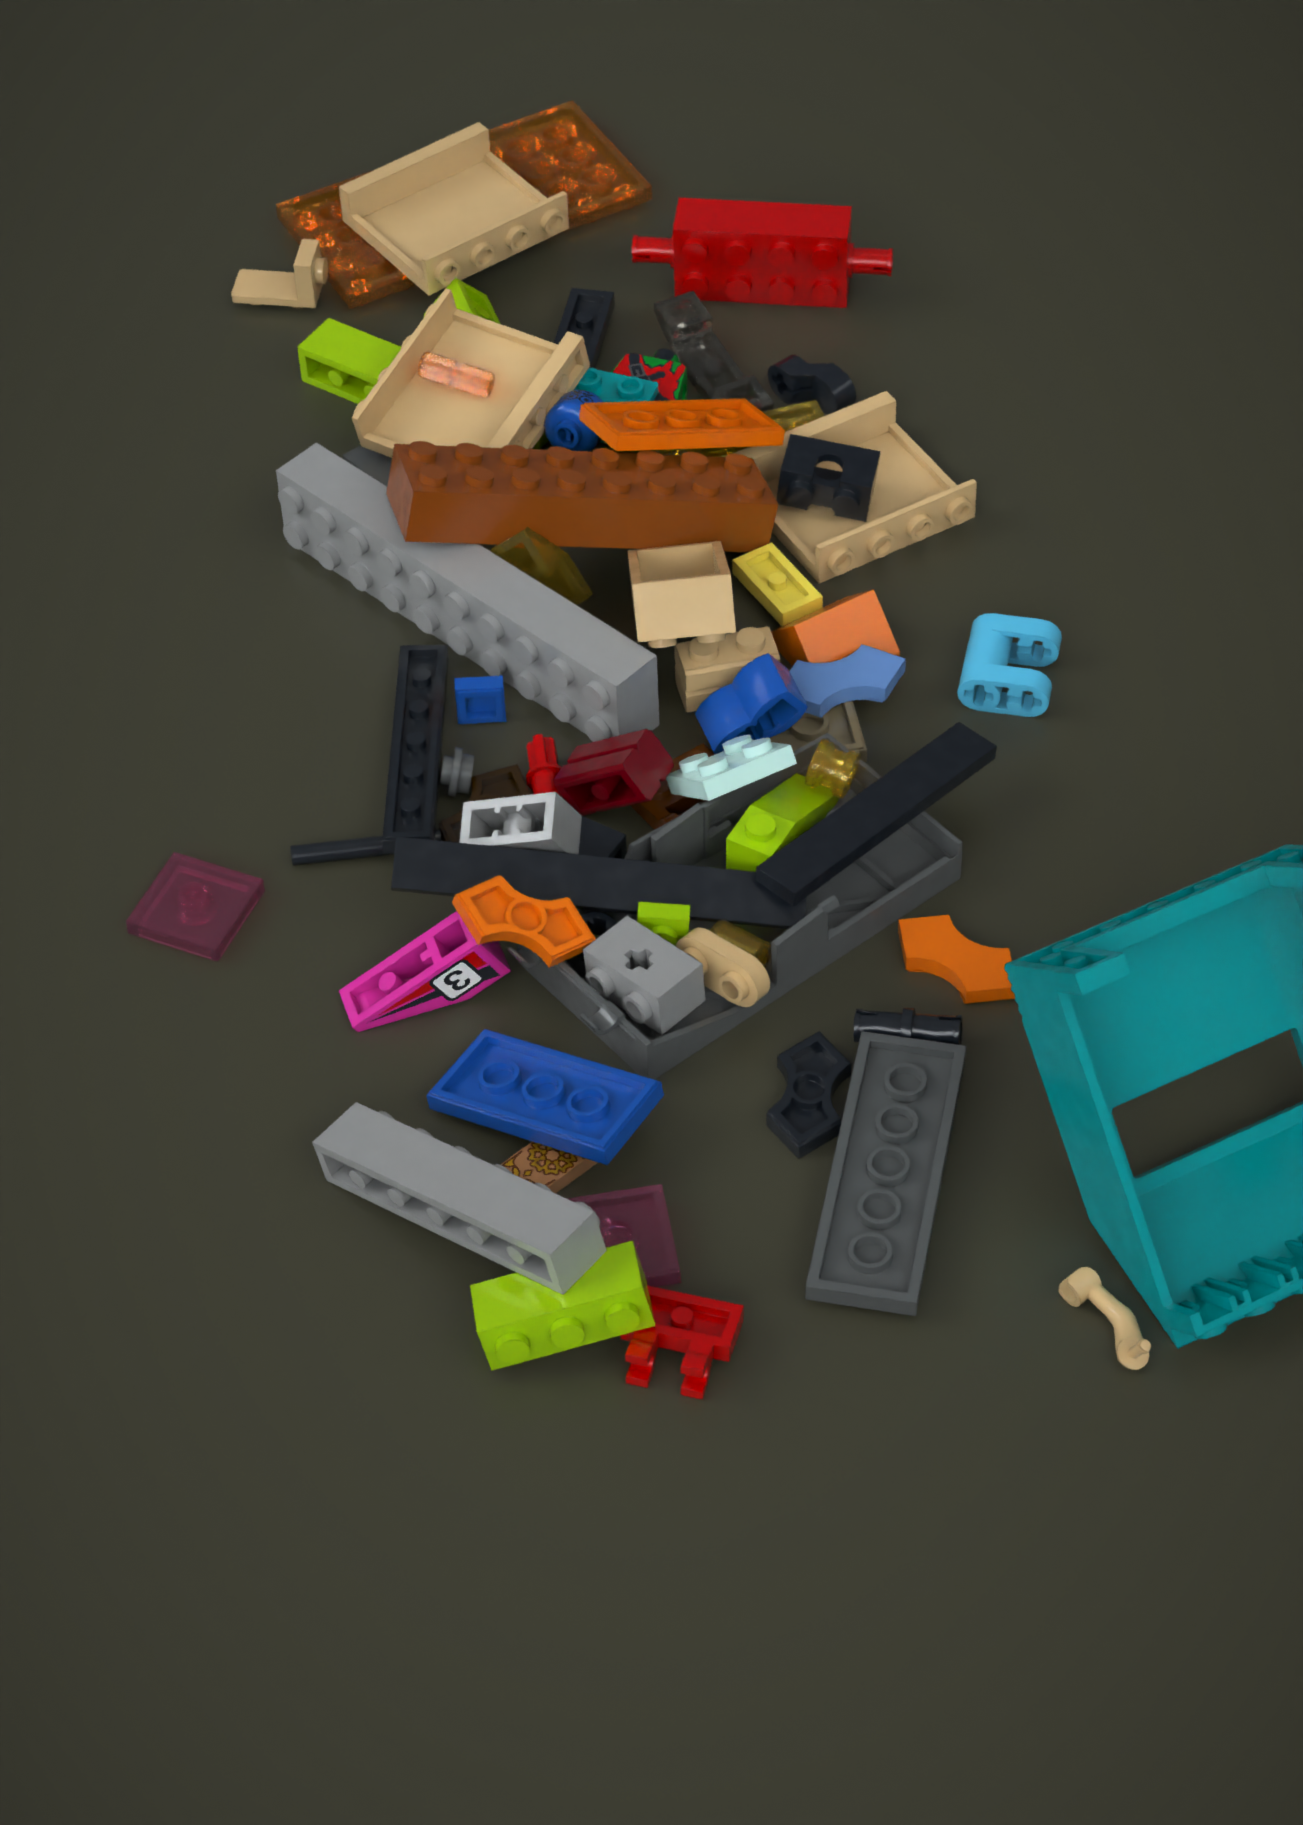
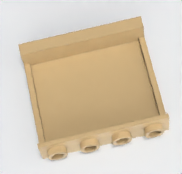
M480 122L339 186L343 221L428 296L449 286L454 278L463 280L569 229L567 193L562 191L546 198L490 152L489 130Z
M445 288L437 301L427 308L423 320L413 334L406 337L400 352L389 367L382 370L376 385L365 400L360 401L356 406L352 421L362 447L391 458L394 444H411L414 441H425L438 446H457L460 443H472L480 447L489 448L519 445L526 449H533L545 432L544 422L547 412L565 393L575 389L590 367L584 338L567 331L560 343L555 344L456 308L452 291Z
M887 391L785 432L783 446L748 447L733 453L753 458L775 499H777L780 470L790 434L881 451L874 492L866 522L834 516L835 512L829 507L811 504L808 506V510L778 504L772 533L819 584L975 517L977 482L971 479L956 485L896 423V400ZM823 461L816 466L840 472L843 471L839 464L832 461Z

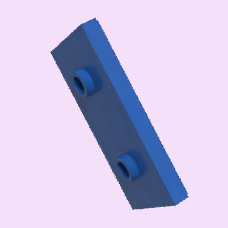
M484 1029L429 1091L426 1097L431 1110L608 1165L663 1098L664 1092L660 1081Z

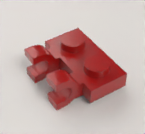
M648 1286L655 1326L620 1335L621 1340L630 1341L625 1354V1362L630 1363L626 1374V1384L648 1388L655 1366L658 1347L685 1353L680 1366L681 1374H685L681 1385V1395L703 1400L709 1381L712 1360L730 1362L744 1321V1305Z

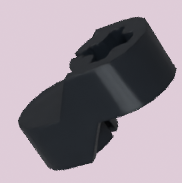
M789 355L768 368V381L772 390L790 407L815 406L828 415L848 407L856 401V390L852 380L834 363L808 364L797 355Z

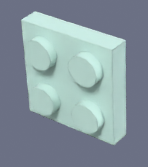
M743 735L723 743L724 751L710 757H708L707 753H700L679 762L680 769L669 773L666 780L671 794L710 801L793 766L797 762L790 744L771 742L769 737L754 740L751 738V735Z

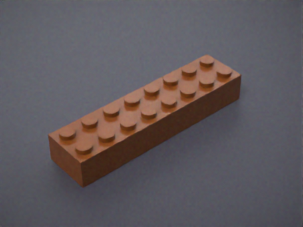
M414 441L411 444H394L386 492L405 542L647 549L721 541L724 552H751L770 543L778 509V502L753 458L741 454H728L726 457L704 456L697 452H685L682 455H664L651 450H642L638 453H616L605 448H598L593 450V452L571 451L559 446L550 447L548 450L526 449L519 445L489 448L480 447L472 443H460L457 446H438L425 441Z

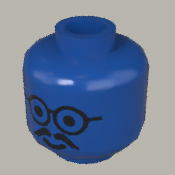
M573 390L565 393L547 412L544 429L549 443L553 447H564L571 451L591 452L602 439L579 420L580 407L584 403L603 401L596 394L587 390Z

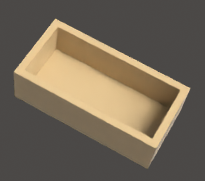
M721 541L627 550L638 642L647 641L648 647L664 648L676 645L677 638L696 636L699 643H713L725 640L726 633L736 632L731 573Z

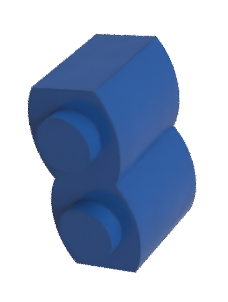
M767 653L744 666L735 676L732 684L726 685L709 695L698 707L695 716L713 752L717 754L724 751L722 744L733 738L751 735L752 739L757 740L770 738L786 731L803 716L808 706L788 668Z

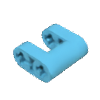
M985 613L978 616L973 621L957 690L958 699L966 707L977 711L1023 717H1035L1043 714L1047 710L1052 691L1051 680L1040 671L1007 666V664L1045 667L1054 663L1059 655L1062 640L1059 628L1052 622L1043 619L996 613ZM1013 637L1018 638L1017 643L1012 642ZM1035 641L1043 642V645H1037ZM1003 687L1008 688L1007 693L1002 692ZM1025 691L1033 692V694H1025Z

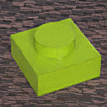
M638 902L637 922L676 946L677 942L689 932L690 905Z

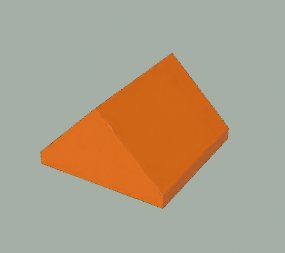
M874 589L842 598L771 631L778 651L792 666L797 660L811 663H826L840 660L855 652L861 644L900 657V650Z

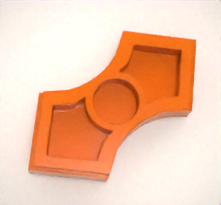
M500 875L455 894L452 901L453 906L478 945L492 941L513 942L536 953L549 968L583 953V949L596 940L570 898L565 897L552 901L534 899L515 890Z
M950 915L898 919V933L905 968L908 972H926L945 979L959 991L964 1004L1015 999V994L1011 990L1012 984L1008 980V973L1004 969L1005 964L1012 961L1009 948L988 947L969 940L956 929Z

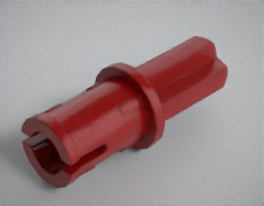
M536 734L533 736V741L527 743L530 768L526 774L527 785L533 790V794L557 792L562 797L555 788L553 781L562 768L558 764L555 741L552 737H543L542 734Z

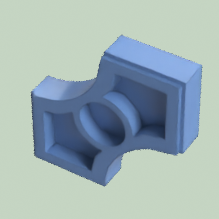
M861 644L855 652L840 660L826 663H811L797 660L789 672L808 706L805 713L822 718L831 708L848 701L870 700L881 703L886 701L905 672L906 659Z

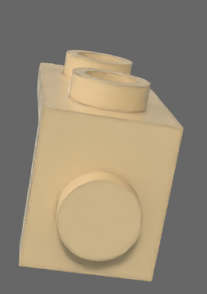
M301 240L293 265L294 272L239 270L231 293L232 301L234 303L316 308L322 286L326 284L328 277L327 258H321L319 240Z

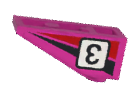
M456 911L339 990L352 1028L357 1032H361L468 1000L511 972L499 941L478 945Z

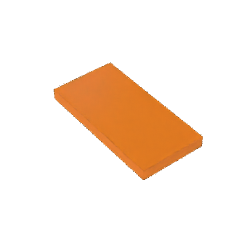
M745 398L584 403L580 407L579 420L615 451L783 446L785 430Z

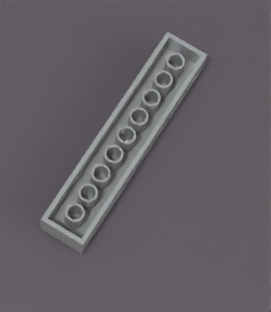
M317 442L276 470L279 489L278 499L281 504L284 524L283 534L293 548L301 549L318 560L327 570L335 571L349 580L358 590L366 591L383 602L390 611L403 615L415 623L424 633L432 634L449 645L458 655H464L483 667L489 675H503V681L517 689L523 697L528 700H534L545 707L562 722H568L585 733L593 742L643 729L653 731L660 725L657 655L480 544L405 542L386 494L387 486Z

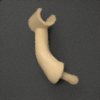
M1081 1267L1060 1283L1059 1293L1071 1306L1079 1307L1088 1299L1107 1317L1114 1327L1117 1359L1125 1368L1139 1370L1148 1363L1151 1344L1148 1340L1143 1339L1135 1315L1102 1286L1096 1271L1089 1267Z

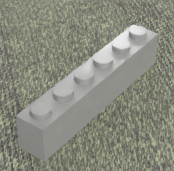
M355 1102L312 1142L328 1182L562 1295L607 1251L599 1228L600 1220L594 1210L587 1204L568 1200L553 1193L542 1183L529 1182L512 1174L506 1167L500 1164L492 1165L481 1160L461 1146L453 1147L434 1138L422 1128L414 1129L395 1120L385 1111L377 1112Z

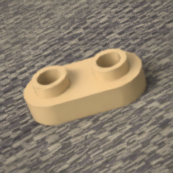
M695 928L677 942V948L703 964L704 986L721 995L729 1002L741 1007H750L769 992L770 978L763 964L750 953L710 930Z

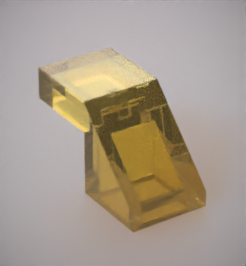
M528 527L489 549L492 553L576 605L587 600L593 594L569 554Z

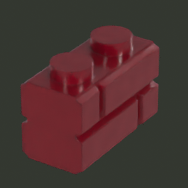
M643 729L577 746L568 758V764L563 765L553 781L555 788L565 801L579 814L585 816L594 814L597 811L603 812L651 801L661 786L660 781L666 779L674 767L672 757L652 730Z

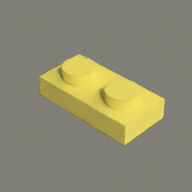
M772 542L732 559V571L735 577L781 626L823 608V596Z

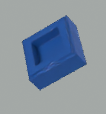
M503 675L454 678L458 724L506 722Z

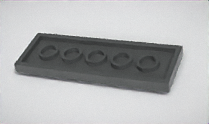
M861 1031L807 1277L806 1300L911 1316L917 1315L965 1067L967 1046Z

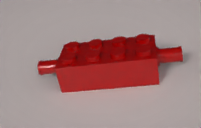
M679 197L672 237L634 235L632 240V263L670 264V267L674 268L675 299L847 308L850 278L853 277V273L892 276L893 248L855 247V244L851 243L852 206Z

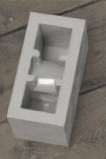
M557 792L463 802L459 843L579 854L582 815Z
M629 916L624 917L583 949L586 982L604 999L610 1000L626 1011L632 1020L640 1024H646L661 1035L706 1001L703 964Z

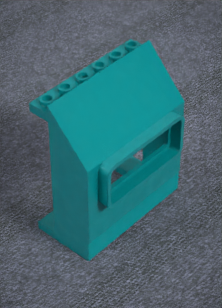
M1286 844L1006 963L1004 967L1008 973V980L1012 984L1011 990L1015 994V1001L1019 1005L1018 1011L1022 1015V1023L1089 1220L1177 1349L1198 1339L1217 1336L1226 1331L1228 1325L1240 1319L1264 1314L1275 1307V1303L1294 1294H1303V1101L1135 1177L1132 1174L1112 1110L1120 1104L1287 1030H1291L1303 1067V845Z

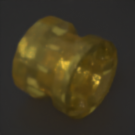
M823 738L816 748L808 767L805 785L813 788L824 786L831 790L833 796L844 799L856 775L861 753L852 749L846 752L836 749L834 742Z

